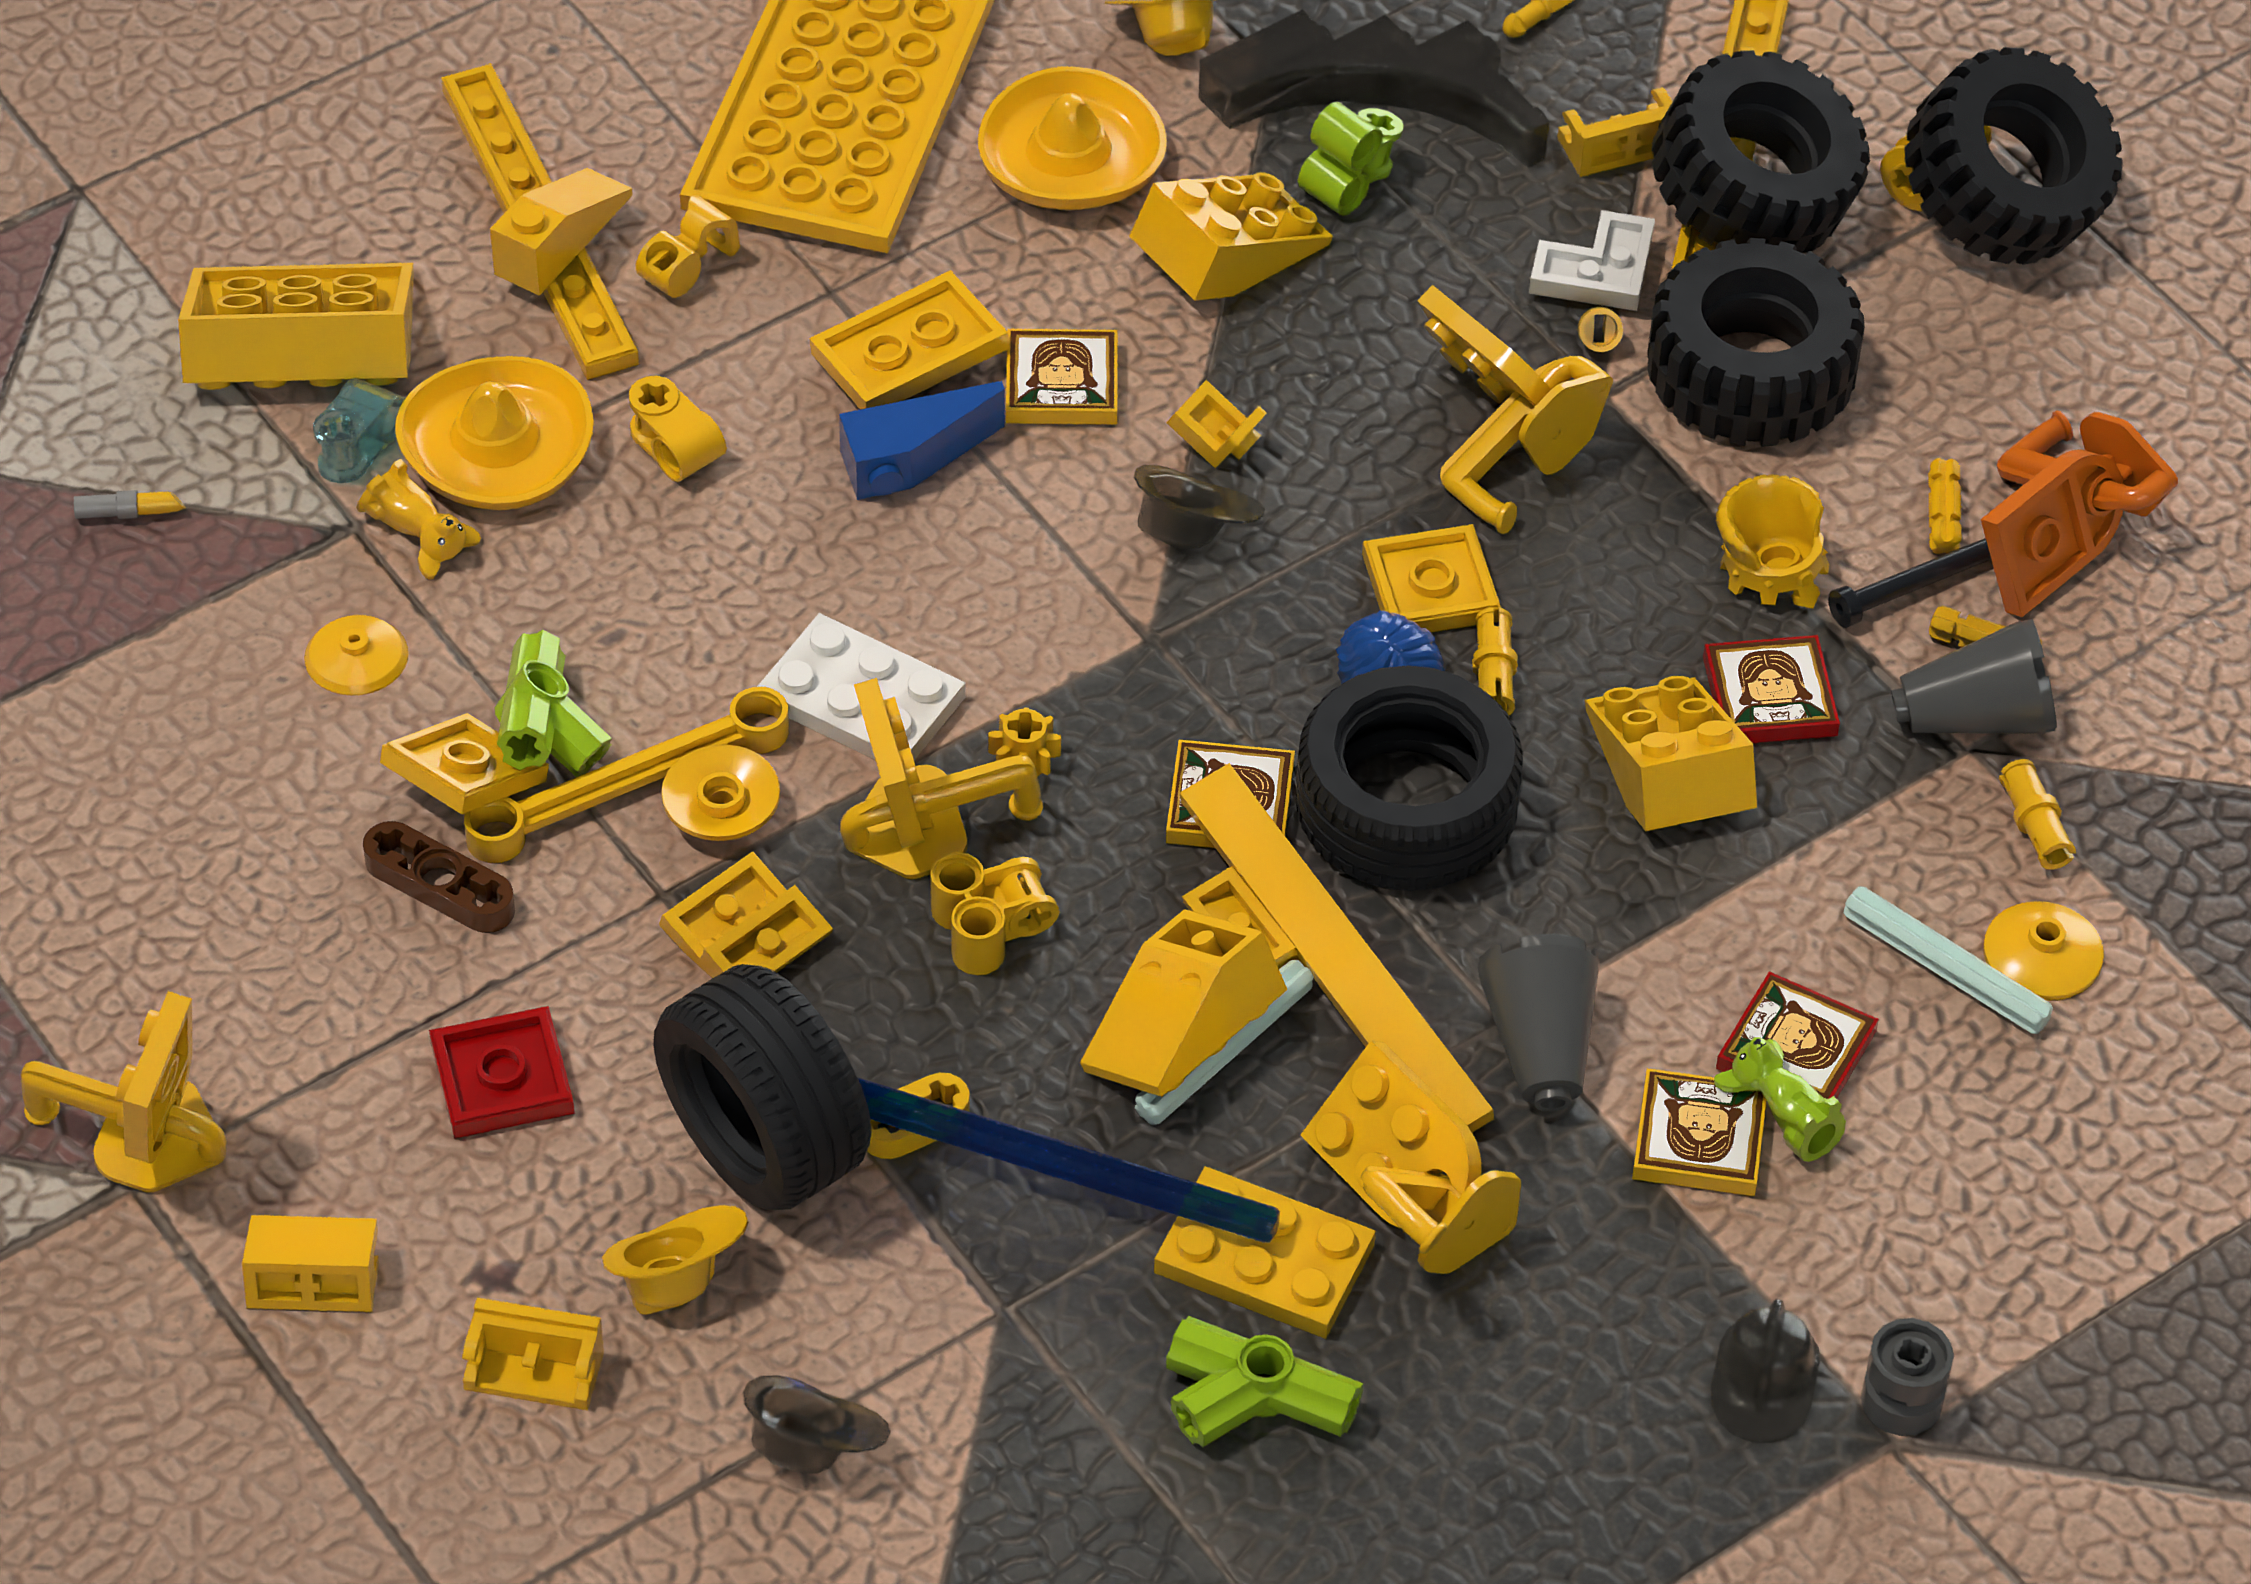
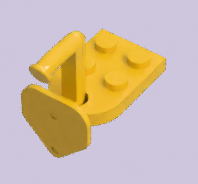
M1432 285L1417 301L1429 319L1424 324L1425 329L1443 346L1440 349V353L1459 372L1464 373L1470 368L1480 376L1476 380L1478 385L1494 401L1500 404L1505 398L1507 399L1445 462L1440 472L1441 483L1449 493L1474 514L1496 527L1497 532L1500 534H1506L1511 530L1516 521V504L1511 501L1503 503L1497 500L1477 482L1518 440L1535 467L1543 474L1550 475L1564 468L1593 437L1611 390L1613 378L1594 362L1582 356H1567L1554 360L1534 371L1511 348Z
M877 678L854 684L881 778L877 780L865 801L847 810L841 819L840 833L848 851L904 878L917 879L930 875L932 865L939 857L952 852L966 853L968 840L959 812V805L1013 790L1014 793L1011 795L1008 804L1011 813L1016 818L1030 821L1036 819L1041 814L1043 802L1041 800L1040 785L1034 763L1030 757L1024 755L1011 756L946 775L944 771L935 766H915L896 698L892 697L883 700Z
M170 991L167 992L159 1012L152 1009L149 1010L142 1025L138 1045L145 1047L137 1066L132 1064L126 1065L118 1087L40 1061L26 1063L21 1072L22 1097L25 1105L24 1114L30 1123L45 1125L53 1121L60 1110L59 1102L105 1116L106 1118L94 1145V1162L98 1171L110 1181L148 1193L159 1191L223 1162L226 1157V1137L223 1130L213 1121L195 1085L187 1081L193 1052L192 998Z
M1371 1040L1300 1135L1379 1216L1388 1223L1401 1228L1420 1245L1418 1263L1425 1271L1442 1274L1451 1273L1506 1237L1514 1229L1517 1223L1522 1182L1513 1172L1490 1171L1481 1176L1480 1151L1469 1127L1384 1042Z

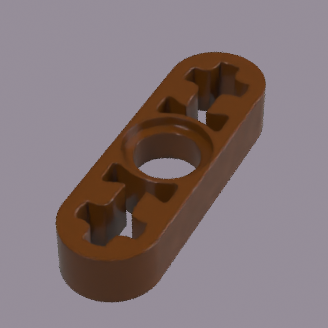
M382 822L370 828L363 838L365 865L373 877L477 932H496L508 926L515 915L513 888L509 880L504 876L401 822ZM397 847L401 848L402 854L394 850ZM381 850L387 852L385 856L380 854ZM437 868L448 869L455 874L450 882L443 885H431L423 880L427 872ZM468 884H470V890L466 889ZM493 898L498 899V903H497V904H494L493 902H490V901H491ZM476 899L484 903L482 907L477 906Z

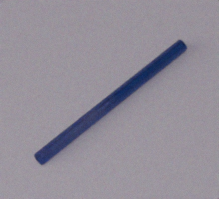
M857 1077L866 1099L871 1120L1263 1243L1271 1242L1278 1230L1280 1211L1276 1207Z

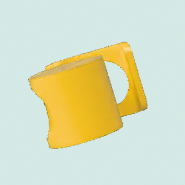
M698 195L690 197L687 212L680 223L681 233L678 236H672L664 230L660 231L644 245L636 261L635 270L637 274L673 298L686 294L694 286L701 272L700 258L708 253L707 242L727 256H734L740 248L737 222ZM716 228H721L725 236L720 234Z

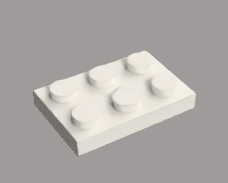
M818 613L757 686L774 689L783 695L788 704L789 719L874 760L875 756L854 684L877 678L883 700L892 697L896 698L914 761L966 698L965 682L821 613Z

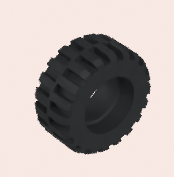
M2003 47L2000 51L1988 49L1978 52L1972 59H1965L1921 102L1916 109V115L1910 120L1906 132L1909 143L1904 147L1906 167L1913 168V172L1908 175L1913 194L1920 193L1924 201L1920 207L1927 218L1931 219L1934 217L1942 226L1940 232L1950 241L1957 238L1964 243L1963 250L1978 257L1984 253L1990 254V261L2010 264L2014 259L2016 263L2022 265L2037 263L2042 258H2051L2063 251L2104 214V210L2113 202L2118 192L2117 182L2122 178L2123 161L2122 158L2116 157L2122 151L2119 131H2112L2110 126L2114 121V117L2108 106L2100 105L2095 98L2098 91L2089 81L2083 84L2074 76L2076 73L2075 69L2064 62L2056 65L2050 62V55L2033 50L2028 55H2025L2024 48ZM1984 125L2004 130L2026 146L2038 164L2042 175L2043 187L2023 182L2002 167L1988 146Z
M1754 50L1737 51L1733 53L1732 57L1728 53L1709 59L1706 64L1698 66L1689 74L1660 122L1658 131L1653 138L1651 149L1654 156L1652 161L1656 182H1662L1659 190L1667 206L1674 205L1677 209L1675 213L1676 218L1686 228L1691 225L1700 232L1698 238L1709 245H1712L1713 242L1719 243L1735 239L1736 244H1746L1749 238L1765 239V244L1779 246L1780 241L1795 245L1797 252H1812L1823 245L1827 237L1832 236L1864 186L1868 176L1867 166L1870 162V148L1868 141H1864L1867 135L1861 118H1854L1852 115L1854 106L1845 94L1839 96L1833 90L1834 83L1822 74L1819 78L1808 71L1809 65L1797 59L1793 63L1782 60V54L1769 51L1764 52L1762 56H1756ZM1730 137L1750 140L1767 148L1787 166L1791 174L1774 172L1757 165L1738 150Z
M1749 238L1746 244H1736L1735 239L1719 242L1715 250L1710 251L1707 247H1704L1688 256V263L1684 260L1681 261L1667 274V279L1660 284L1655 295L1647 351V370L1650 381L1656 387L1655 393L1667 408L1674 406L1673 414L1687 426L1694 423L1699 426V432L1702 435L1712 439H1716L1717 435L1730 438V444L1745 446L1746 441L1760 442L1761 447L1776 446L1779 444L1780 439L1788 438L1790 443L1809 436L1811 428L1816 432L1834 421L1835 415L1845 409L1850 401L1851 391L1855 389L1865 329L1864 315L1860 311L1861 303L1856 292L1851 286L1846 287L1847 280L1834 267L1829 269L1824 267L1825 261L1821 257L1810 251L1806 255L1797 252L1795 245L1780 241L1779 246L1765 244V239ZM1737 332L1761 333L1775 337L1792 348L1777 352H1752L1734 347L1719 337Z

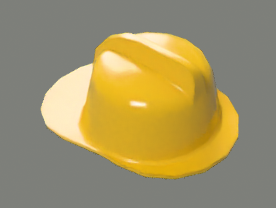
M1216 0L1104 2L1106 5L1133 6L1144 41L1152 50L1162 55L1178 56L1202 50L1209 44L1213 27V1Z
M726 1205L705 1207L687 1213L651 1231L618 1241L604 1253L602 1257L604 1268L614 1275L624 1277L633 1306L640 1314L647 1315L682 1306L704 1293L714 1275L715 1256L732 1246L744 1234L749 1223L746 1213L736 1206Z

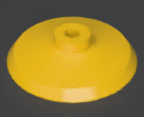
M351 615L331 621L314 634L306 647L304 662L309 676L322 688L341 695H365L387 687L401 675L408 661V646L401 632L386 621L367 615Z

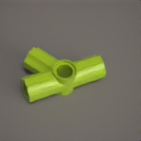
M545 630L534 634L523 633L513 646L506 691L494 708L495 715L500 722L497 745L502 750L503 762L521 771L530 766L541 767L551 753L575 777L586 774L607 753L612 745L610 743L612 738L566 696L569 692L568 683L563 676L566 655L561 651L559 645L560 638Z
M1188 1316L1186 1320L1182 1319L1173 1335L1172 1344L1166 1357V1369L1198 1381L1171 1398V1410L1179 1423L1180 1430L1192 1444L1198 1443L1202 1447L1254 1416L1271 1417L1279 1413L1342 1437L1344 1433L1348 1432L1363 1395V1383L1294 1357L1290 1346L1279 1337L1265 1334L1248 1339L1191 1316ZM1259 1374H1267V1375H1271V1376H1273V1377H1270V1378H1262V1377H1258V1376H1256V1375H1259Z

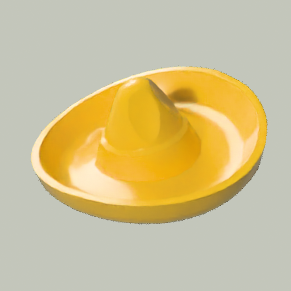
M1059 66L1036 71L1009 85L993 100L986 110L978 133V149L983 166L989 177L998 187L1025 203L1057 210L1095 208L1112 204L1131 196L1152 179L1164 159L1167 147L1166 131L1159 114L1138 90L1125 81L1100 70L1070 66Z
M499 356L471 360L446 368L420 383L408 394L401 404L396 416L395 433L398 445L406 461L416 475L431 489L450 500L466 506L490 510H509L532 505L553 495L574 475L589 447L594 421L587 392L577 379L566 370L535 358Z

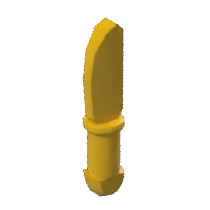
M1531 0L1529 4L1519 11L1510 13L1505 18L1502 26L1503 32L1510 38L1521 37L1533 25L1541 20L1548 19L1552 13L1570 4L1573 0Z

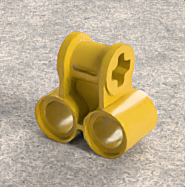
M952 852L939 857L933 863L930 872L932 917L937 924L951 930V954L953 962L958 969L967 974L977 976L989 974L1002 965L1005 958L1006 941L1019 937L1035 936L1050 928L1058 919L1059 907L1054 898L1045 894L1040 883L1042 873L1037 861L1029 857H1018L1008 860L1001 865L983 870V865L974 856L963 852Z

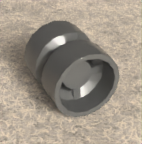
M1916 1318L1896 1319L1883 1325L1874 1335L1861 1393L1863 1411L1872 1424L1887 1433L1909 1436L1918 1435L1931 1429L1938 1421L1954 1359L1952 1344L1942 1330L1927 1321Z

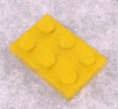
M951 270L809 338L811 354L860 409L903 401L1010 349L1007 330Z
M1205 1166L1154 1258V1273L1326 1339L1375 1245L1376 1230Z

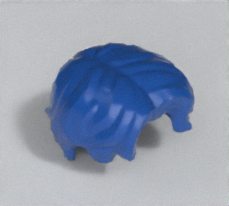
M1380 610L1378 613H1373L1354 622L1345 630L1344 635L1340 639V646L1336 648L1339 660L1337 674L1341 685L1355 676L1379 668L1408 665L1445 671L1443 657L1436 645L1434 635L1428 629L1421 628L1405 616L1394 612L1389 613L1388 611Z

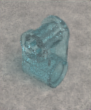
M357 378L347 381L338 396L323 413L317 416L313 423L314 437L321 444L322 451L318 456V470L322 477L335 483H349L362 477L387 445L396 439V416L406 398Z

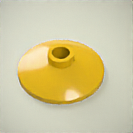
M709 745L685 754L670 767L662 783V803L669 819L687 834L712 841L734 840L757 831L774 815L780 799L779 779L770 763L756 752L735 745Z
M2042 901L2020 903L2003 910L1989 924L1983 944V953L1987 964L2046 1001L2063 1000L2084 992L2097 979L2104 958L2101 938L2087 919L2068 907Z

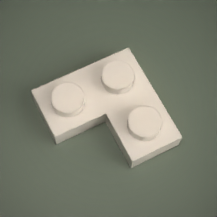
M1602 210L1593 248L1539 240L1530 278L1529 294L1637 311L1654 233L1655 219Z

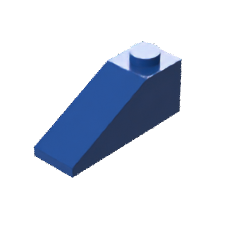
M997 381L839 414L840 453L857 500L912 489L1005 427V388L1003 382Z

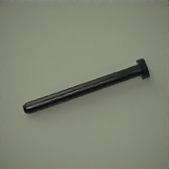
M1986 538L1854 591L1849 586H1842L1832 590L1828 596V604L1833 618L1841 627L1848 628L1862 621L1864 611L1990 561L1991 556Z

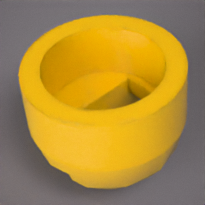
M1595 307L1586 311L1580 318L1578 335L1581 342L1589 349L1596 352H1606L1619 344L1623 335V324L1620 317L1612 310L1605 307ZM1595 315H1604L1602 326L1603 342H1593Z

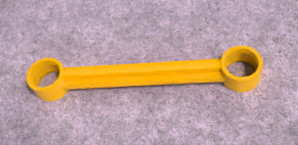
M768 687L745 689L733 698L730 704V715L518 802L506 797L464 814L467 848L475 858L483 862L502 863L516 857L524 848L526 834L662 779L679 758L701 747L726 744L744 747L757 754L775 751L786 742L789 735L787 701L778 691ZM758 713L769 714L778 719L764 727H752L741 722L747 716ZM490 822H505L513 826L506 834L495 837L485 836L476 832L482 825Z

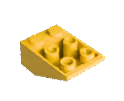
M1262 172L1255 175L1231 177L1222 175L1217 178L1180 179L1179 181L1153 183L1129 235L1194 301L1233 297L1329 246L1333 238L1317 221V216L1313 211L1300 205L1284 190V185L1278 178Z
M1671 676L1662 679L1658 685L1639 689L1628 687L1613 688L1606 691L1603 696L1585 700L1587 715L1624 803L1645 831L1757 808L1753 743L1695 677Z
M1186 909L1181 911L1142 944L1080 1061L1083 1071L1160 1097L1178 1088L1189 1073L1208 1057L1220 1052L1226 1046L1229 1039L1250 1021L1261 1017L1267 1011L1268 1006L1288 990L1263 931Z

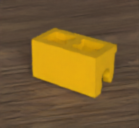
M1664 88L1651 90L1653 99L1657 103L1647 105L1644 111L1624 116L1619 114L1611 116L1608 120L1584 125L1575 110L1562 112L1565 123L1568 125L1558 127L1557 138L1579 177L1654 159L1651 150L1653 138L1658 131L1660 122L1673 102Z
M251 1215L242 1259L246 1308L372 1312L379 1256H374L378 1233L377 1219Z
M477 1297L462 1354V1359L468 1360L463 1377L464 1390L588 1410L604 1355L601 1318Z

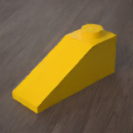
M585 168L521 195L490 228L494 275L540 296L633 196L632 188L594 170Z

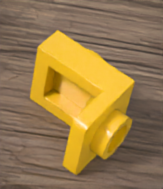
M1205 380L1166 423L1216 468L1230 453L1239 460L1262 436L1254 427L1267 413L1258 406L1246 417L1214 386Z

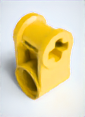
M656 375L638 379L631 386L629 405L635 413L630 422L631 437L636 444L641 446L658 463L662 471L671 480L680 482L726 454V441L716 422L708 414L695 406L676 387L674 382L668 378Z

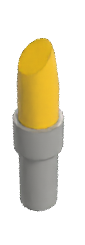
M137 490L117 491L116 494L74 496L75 519L118 516V519L139 518V515L164 514L186 508L181 500L172 492L138 493Z

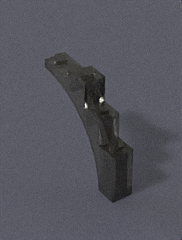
M1302 9L1200 60L1198 98L1229 129L1267 114L1303 106L1331 104L1334 102L1389 105L1428 113L1465 126L1500 145L1528 168L1546 159L1549 120L1539 107L1533 106L1514 88L1506 76L1498 73L1501 60L1498 46L1492 38L1483 35L1469 20L1417 45L1407 31L1401 30L1386 15H1383L1334 40L1325 26L1318 25Z

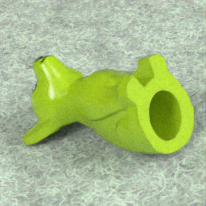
M1755 1037L1739 1050L1732 1063L1731 1070L1721 1072L1714 1077L1715 1086L1724 1092L1736 1093L1746 1090L1761 1092L1768 1102L1774 1119L1784 1133L1783 1138L1786 1145L1802 1161L1811 1162L1829 1153L1845 1133L1846 1120L1840 1112L1842 1104L1835 1097L1823 1098L1801 1076L1784 1069V1053L1781 1046L1775 1040Z

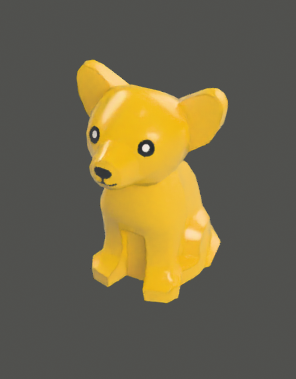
M399 459L392 464L382 476L378 474L367 484V489L357 502L356 509L358 512H366L375 520H381L396 531L419 537L420 551L417 559L419 570L425 578L431 580L437 575L442 561L454 558L464 547L478 545L481 536L473 527L461 523L456 517L450 514H439L430 496L410 479L407 474V464Z

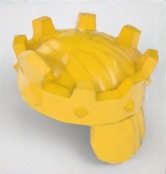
M1764 474L1755 476L1754 479L1748 478L1739 482L1738 486H1733L1726 493L1725 497L1721 499L1717 508L1718 511L1716 512V523L1724 541L1721 546L1724 555L1721 560L1720 569L1727 570L1729 573L1728 589L1735 595L1742 593L1745 587L1760 592L1761 604L1776 605L1778 593L1793 591L1791 597L1794 605L1813 609L1820 595L1819 588L1814 584V580L1819 573L1828 575L1829 563L1826 558L1828 552L1824 549V538L1820 532V522L1824 507L1819 498V493L1812 486L1796 477L1789 478L1788 476L1773 474L1767 476Z

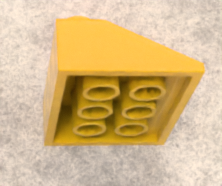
M413 263L193 268L178 318L183 383H197L199 388L216 390L230 386L231 382H253L254 386L259 388H276L285 385L287 381L309 380V383L313 386L330 387L342 383L343 379H365V382L371 385H389L396 383L399 378H408L411 361Z

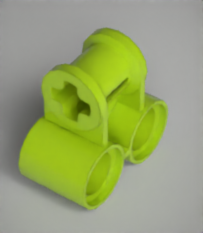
M1339 102L1331 103L1319 114L1311 129V141L1318 146V149L1306 159L1298 175L1299 187L1342 216L1349 215L1362 203L1370 183L1385 179L1390 175L1393 163L1389 157L1393 143L1401 137L1404 128L1401 119L1382 109L1368 108L1356 114Z

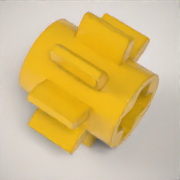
M1025 707L1024 709L1015 710L1008 715H999V731L988 732V753L996 755V761L1017 755L1030 757L1034 763L1037 777L1042 773L1049 775L1051 758L1061 756V735L1053 733L1052 716L1043 717L1039 712Z

